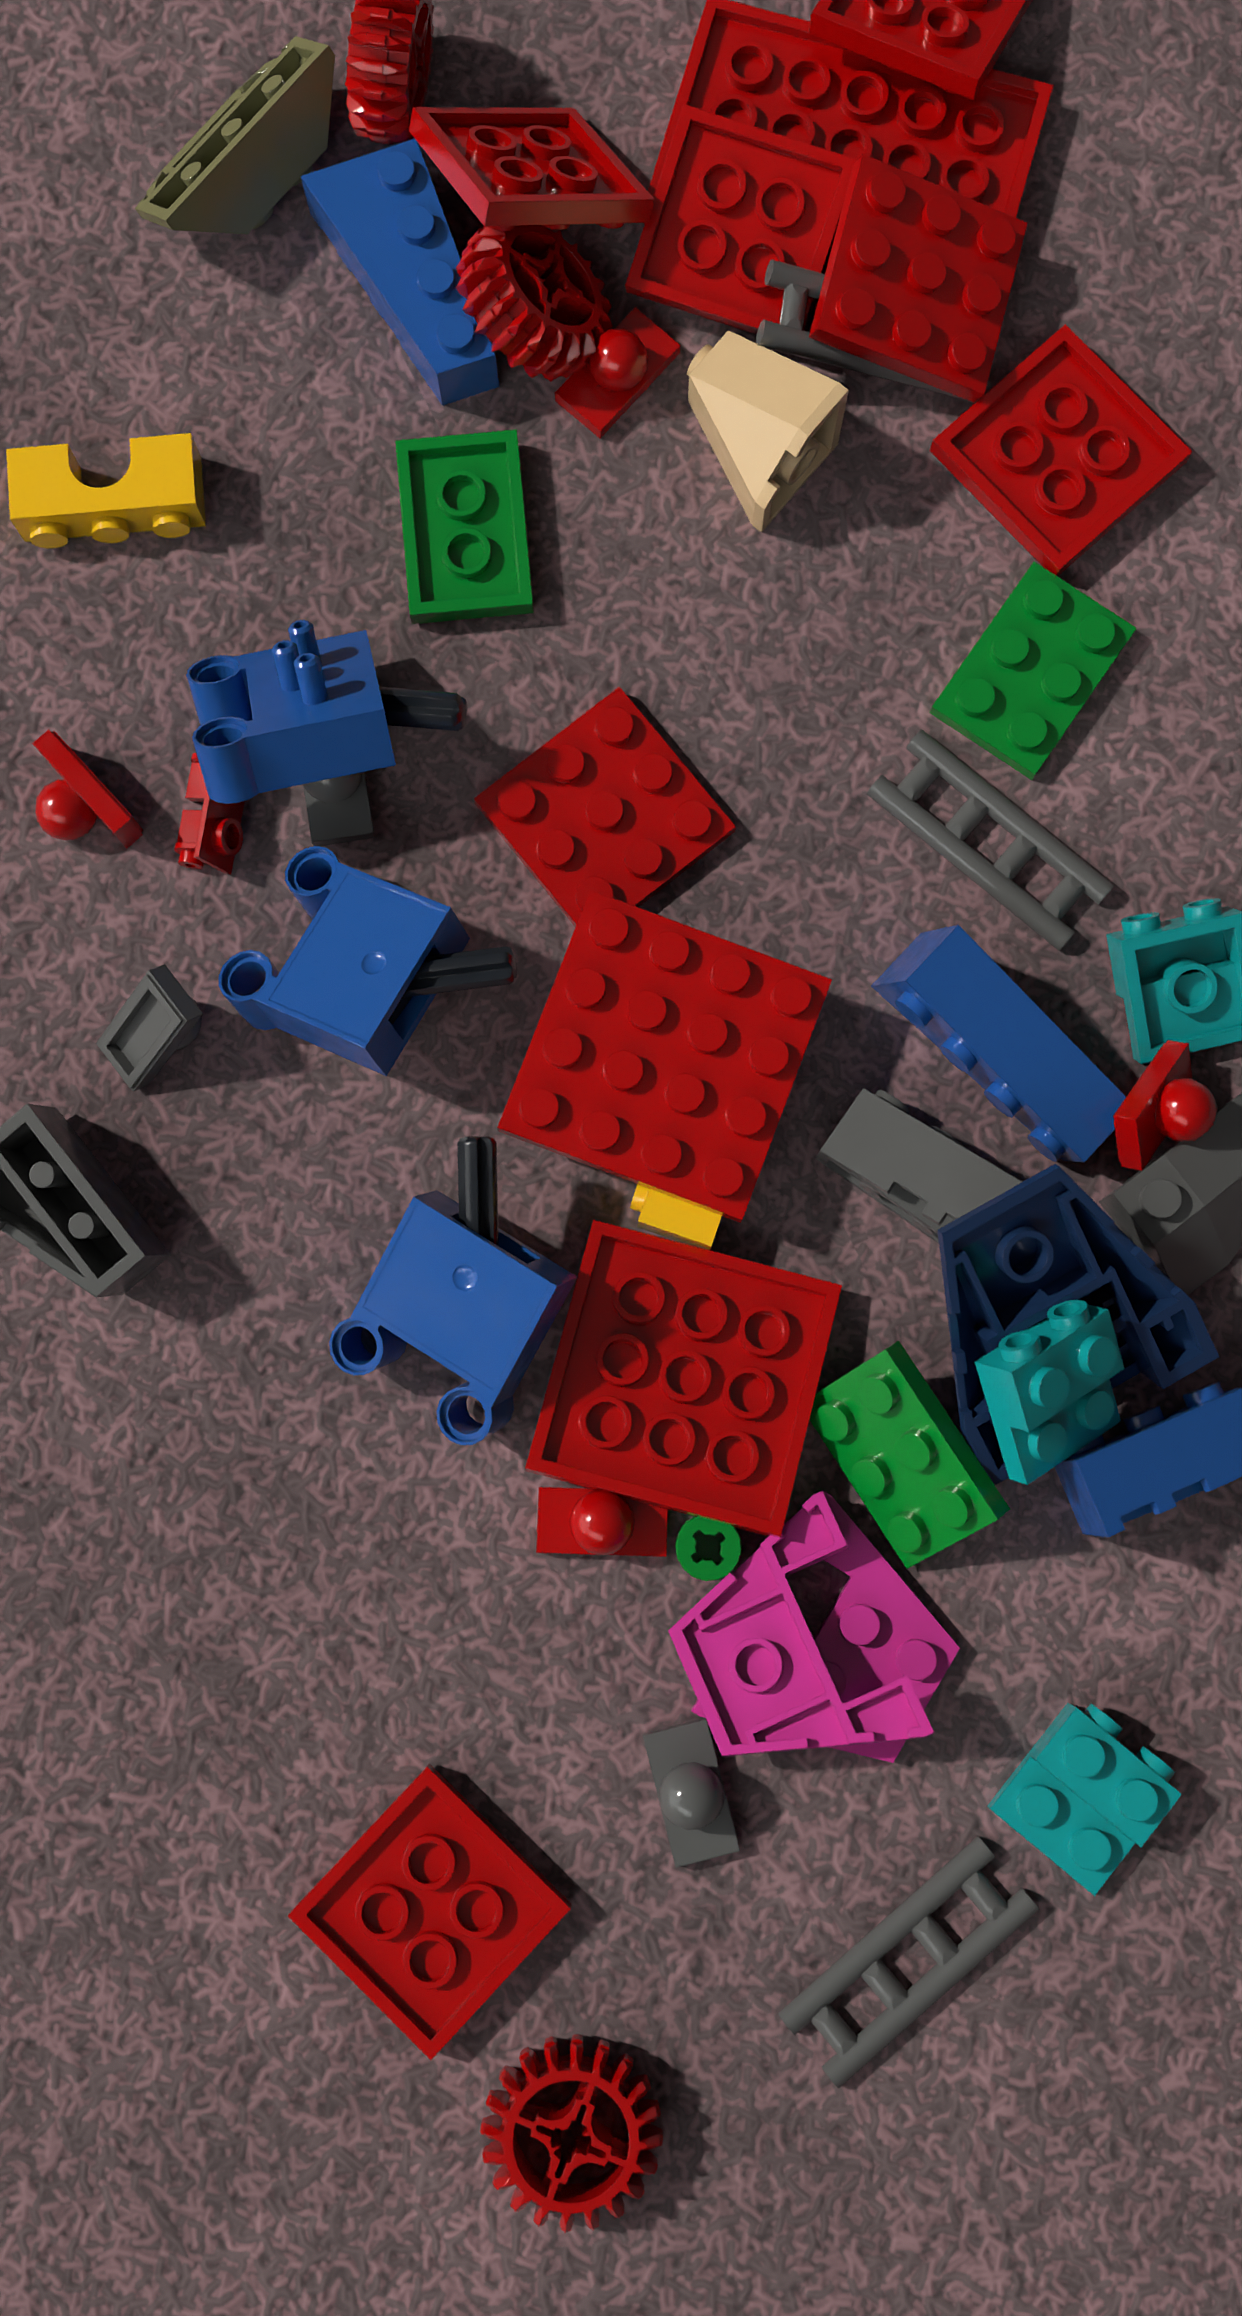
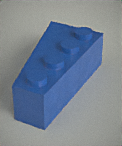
M416 139L301 176L311 216L320 229H323L349 271L354 274L369 296L371 303L396 335L400 345L442 406L498 388L495 352H491L492 344L485 334L475 333L478 323L474 317L465 314L462 310L467 299L460 295L456 289L461 279L456 266L461 259Z
M959 925L920 933L871 985L875 991L931 1040L954 1066L967 1073L984 1088V1095L994 1107L1008 1117L1012 1118L1015 1116L1031 1131L1027 1136L1028 1140L1042 1155L1051 1161L1057 1162L1061 1158L1063 1161L1085 1162L1115 1130L1113 1115L1126 1096Z

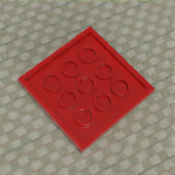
M590 890L498 1124V1132L741 1223L832 979Z
M593 1220L525 1471L594 1490L614 1493L624 1498L687 1515L711 1519L758 1534L780 1538L842 1285Z

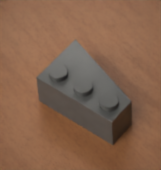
M863 1088L815 1159L937 1243H939L938 1229L1022 1182L964 1148L954 1137L935 1126L929 1127L908 1115L910 1111L907 1106L891 1094L883 1090H878L876 1094H873Z
M26 1104L0 1126V1230L30 1249V1254L94 1297L124 1295L171 1256L56 1107Z

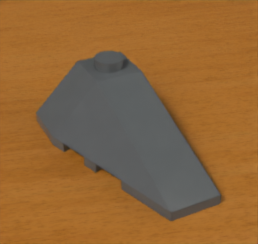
M1242 1092L1217 1111L1214 1125L1206 1134L1195 1141L1176 1142L1148 1163L1143 1171L1139 1170L1099 1201L1100 1205L1119 1229L1136 1246L1141 1248L1155 1262V1265L1188 1296L1229 1265L1242 1245Z

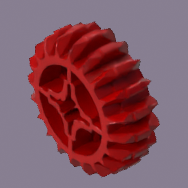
M355 0L354 11L351 13V29L348 35L349 45L348 56L345 61L347 63L345 86L348 93L346 100L349 110L348 118L357 136L370 138L371 142L388 145L394 144V142L403 143L413 138L409 132L412 108L424 107L429 75L431 74L430 64L433 52L432 36L434 31V6L432 0Z
M543 225L515 226L514 229L509 231H498L487 226L479 228L468 240V246L462 252L461 261L456 266V270L461 278L456 289L460 295L467 299L462 310L465 314L474 317L478 323L475 333L485 334L492 343L491 352L500 350L507 356L508 364L511 368L521 364L527 375L531 378L542 374L544 378L552 382L559 376L568 378L573 373H578L590 362L589 358L596 351V338L613 326L607 315L612 305L607 298L600 294L605 283L594 277L590 270L593 262L584 260L577 252V243L570 245L563 239L561 230H549Z
M574 2034L572 2036L570 2055L560 2056L559 2043L553 2036L546 2038L544 2043L546 2061L542 2063L536 2053L529 2047L521 2050L519 2060L525 2075L514 2067L506 2065L502 2068L499 2080L507 2091L500 2089L489 2091L486 2106L497 2115L484 2117L480 2126V2133L495 2140L483 2149L482 2157L484 2163L502 2165L493 2176L492 2183L495 2189L504 2190L516 2184L517 2187L513 2192L510 2207L514 2212L524 2209L530 2201L536 2203L534 2223L538 2227L543 2226L548 2220L550 2210L561 2213L560 2228L565 2233L572 2230L574 2213H584L585 2222L590 2229L594 2230L599 2227V2207L603 2205L615 2218H620L625 2213V2204L620 2191L631 2198L641 2199L645 2193V2184L637 2173L650 2175L657 2172L658 2159L648 2149H655L663 2145V2130L649 2124L661 2116L659 2101L653 2099L640 2100L651 2088L648 2076L646 2074L637 2075L626 2082L625 2079L630 2074L633 2066V2058L625 2053L618 2057L611 2068L606 2064L610 2044L605 2040H600L597 2043L593 2058L583 2056L584 2039L581 2034ZM561 2081H580L577 2083L571 2097L564 2102L554 2104L540 2100L536 2105L528 2101L535 2093L548 2085ZM599 2088L606 2092L621 2109L629 2132L627 2142L612 2136V2129L601 2124L595 2117L593 2111ZM583 2105L582 2136H577L573 2144L568 2145L564 2158L561 2160L562 2130H567L571 2121L576 2120L579 2109ZM516 2123L530 2128V2136L545 2144L550 2157L545 2175H542L533 2168L524 2156L517 2138ZM608 2161L615 2163L610 2170L594 2180L579 2184H566L572 2171L581 2164L594 2163L605 2167Z

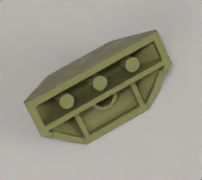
M297 36L289 41L281 50L282 53L276 59L265 63L243 83L159 172L148 188L146 196L135 207L141 218L177 231L249 234L252 229L263 225L271 217L274 205L291 187L302 182L301 176L311 173L313 163L327 149L335 54L330 46Z

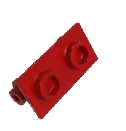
M193 753L185 798L192 802L204 803L202 810H183L177 843H175L174 851L180 854L178 864L190 869H203V865L206 863L224 874L231 875L234 857L240 851L243 843V831L240 824L245 801L224 804L210 799L197 754Z

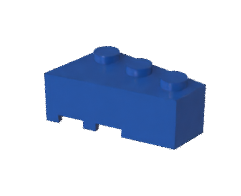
M1218 1381L1182 1395L1187 1407L1168 1415H1163L1160 1406L1136 1413L1123 1419L1127 1429L1126 1432L1106 1440L1100 1435L1056 1465L1055 1470L1082 1533L1085 1535L1111 1537L1126 1530L1123 1523L1153 1512L1154 1515L1161 1514L1177 1507L1175 1503L1202 1491H1212L1242 1477V1388L1229 1389L1223 1392Z

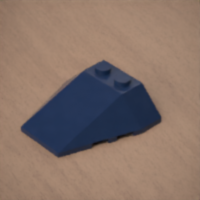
M1056 1164L937 1230L960 1427L971 1450L994 1485L1009 1477L975 1362L999 1347V1342L1007 1335L1024 1331L1047 1318V1312L1052 1306L1068 1300H1082L1087 1305L1109 1310L1124 1365L1122 1371L1110 1378L1112 1389L1139 1373H1143L1164 1389L1219 1358L1195 1302L1181 1288L1176 1286L1155 1265V1262L1141 1248L1136 1246L1085 1191Z

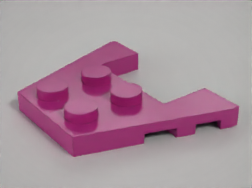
M822 1491L848 1546V1549L824 1559L827 1563L847 1574L849 1579L814 1637L843 1703H847L908 1675L923 1709H925L960 1647L835 1499L825 1491ZM697 1699L691 1711L705 1718ZM906 1740L829 1748L894 1763Z
M822 1491L810 1497L802 1505L803 1508L783 1526L780 1538L769 1536L765 1539L755 1553L732 1574L729 1573L668 1630L723 1757L920 1739L934 1734L908 1675L847 1703H843L787 1581L789 1575L848 1549L847 1543Z

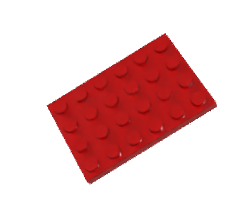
M706 0L649 185L648 192L652 197L659 181L682 106L686 104L858 159L862 154H866L1016 218L1053 89L1052 84L991 69L974 100H971L957 93L947 92L937 85L902 71L890 69L885 64L850 50L838 48L828 41L808 34L810 21L731 0ZM828 257V260H827V263H826V266H825V270H826V268H827V264H828V261H829V257Z

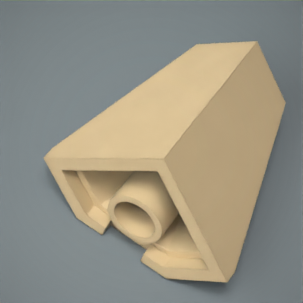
M728 330L714 347L710 344L705 345L691 361L687 370V375L689 376L688 402L752 526L762 533L838 445L849 390L825 375Z

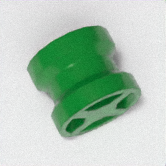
M699 1516L693 1517L684 1523L678 1531L675 1541L676 1556L682 1568L692 1577L704 1581L719 1580L728 1575L737 1565L741 1553L740 1537L734 1526Z

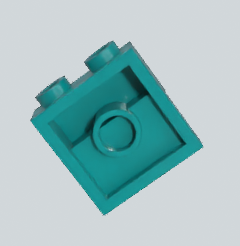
M1219 898L1202 899L1184 904L1182 906L1184 916L1161 921L1160 914L1157 912L1136 914L1121 920L1122 931L1106 934L1115 991L1117 996L1124 999L1133 1059L1140 1064L1151 1062L1167 1040L1189 1043L1190 1053L1242 1041V911L1229 906L1222 907V902Z
M1082 1300L1062 1302L1048 1310L1047 1318L1024 1331L1007 1335L999 1342V1347L975 1362L1009 1479L1029 1485L1121 1421L1110 1378L1122 1371L1124 1365L1108 1309L1087 1305Z
M1067 1703L987 1807L1095 1896L1136 1843L1140 1847L1144 1845L1182 1794L1168 1783L1176 1772L1144 1746L1135 1756L1120 1744L1116 1738L1123 1729L1104 1712L1091 1703L1084 1712Z

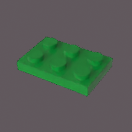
M517 429L395 440L409 614L412 624L534 613Z
M1034 561L937 698L929 713L1030 780H1033L1137 628Z
M899 1340L816 1393L810 1422L906 1569L999 1520L1010 1510V1507Z

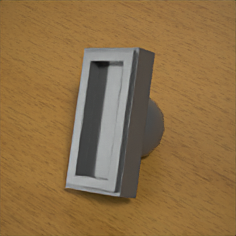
M366 772L303 784L313 846H326L375 838Z
M164 964L148 970L96 1044L134 1092L146 1086L156 1077L175 1050H182L196 1040L201 1028L203 1013L200 1011L196 1001L187 994Z
M706 1718L644 1733L643 1739L675 1867L678 1868L740 1851Z

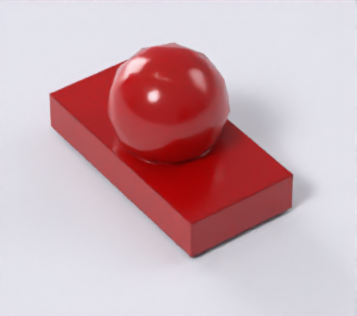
M636 307L615 329H609L596 338V351L589 358L590 362L578 373H573L555 392V402L600 439L680 354V344Z
M48 729L32 743L45 760L63 778V780L57 779L45 785L37 796L36 818L44 832L60 840H77L90 832L98 817L126 849L143 835L141 833L143 829L134 817L55 731L51 732Z
M1167 1040L1113 1115L1121 1167L1143 1171L1166 1136L1176 1142L1195 1141L1206 1134L1214 1125L1217 1105L1208 1087L1192 1079L1189 1043Z
M539 1487L536 1553L666 1557L668 1509L591 1488Z

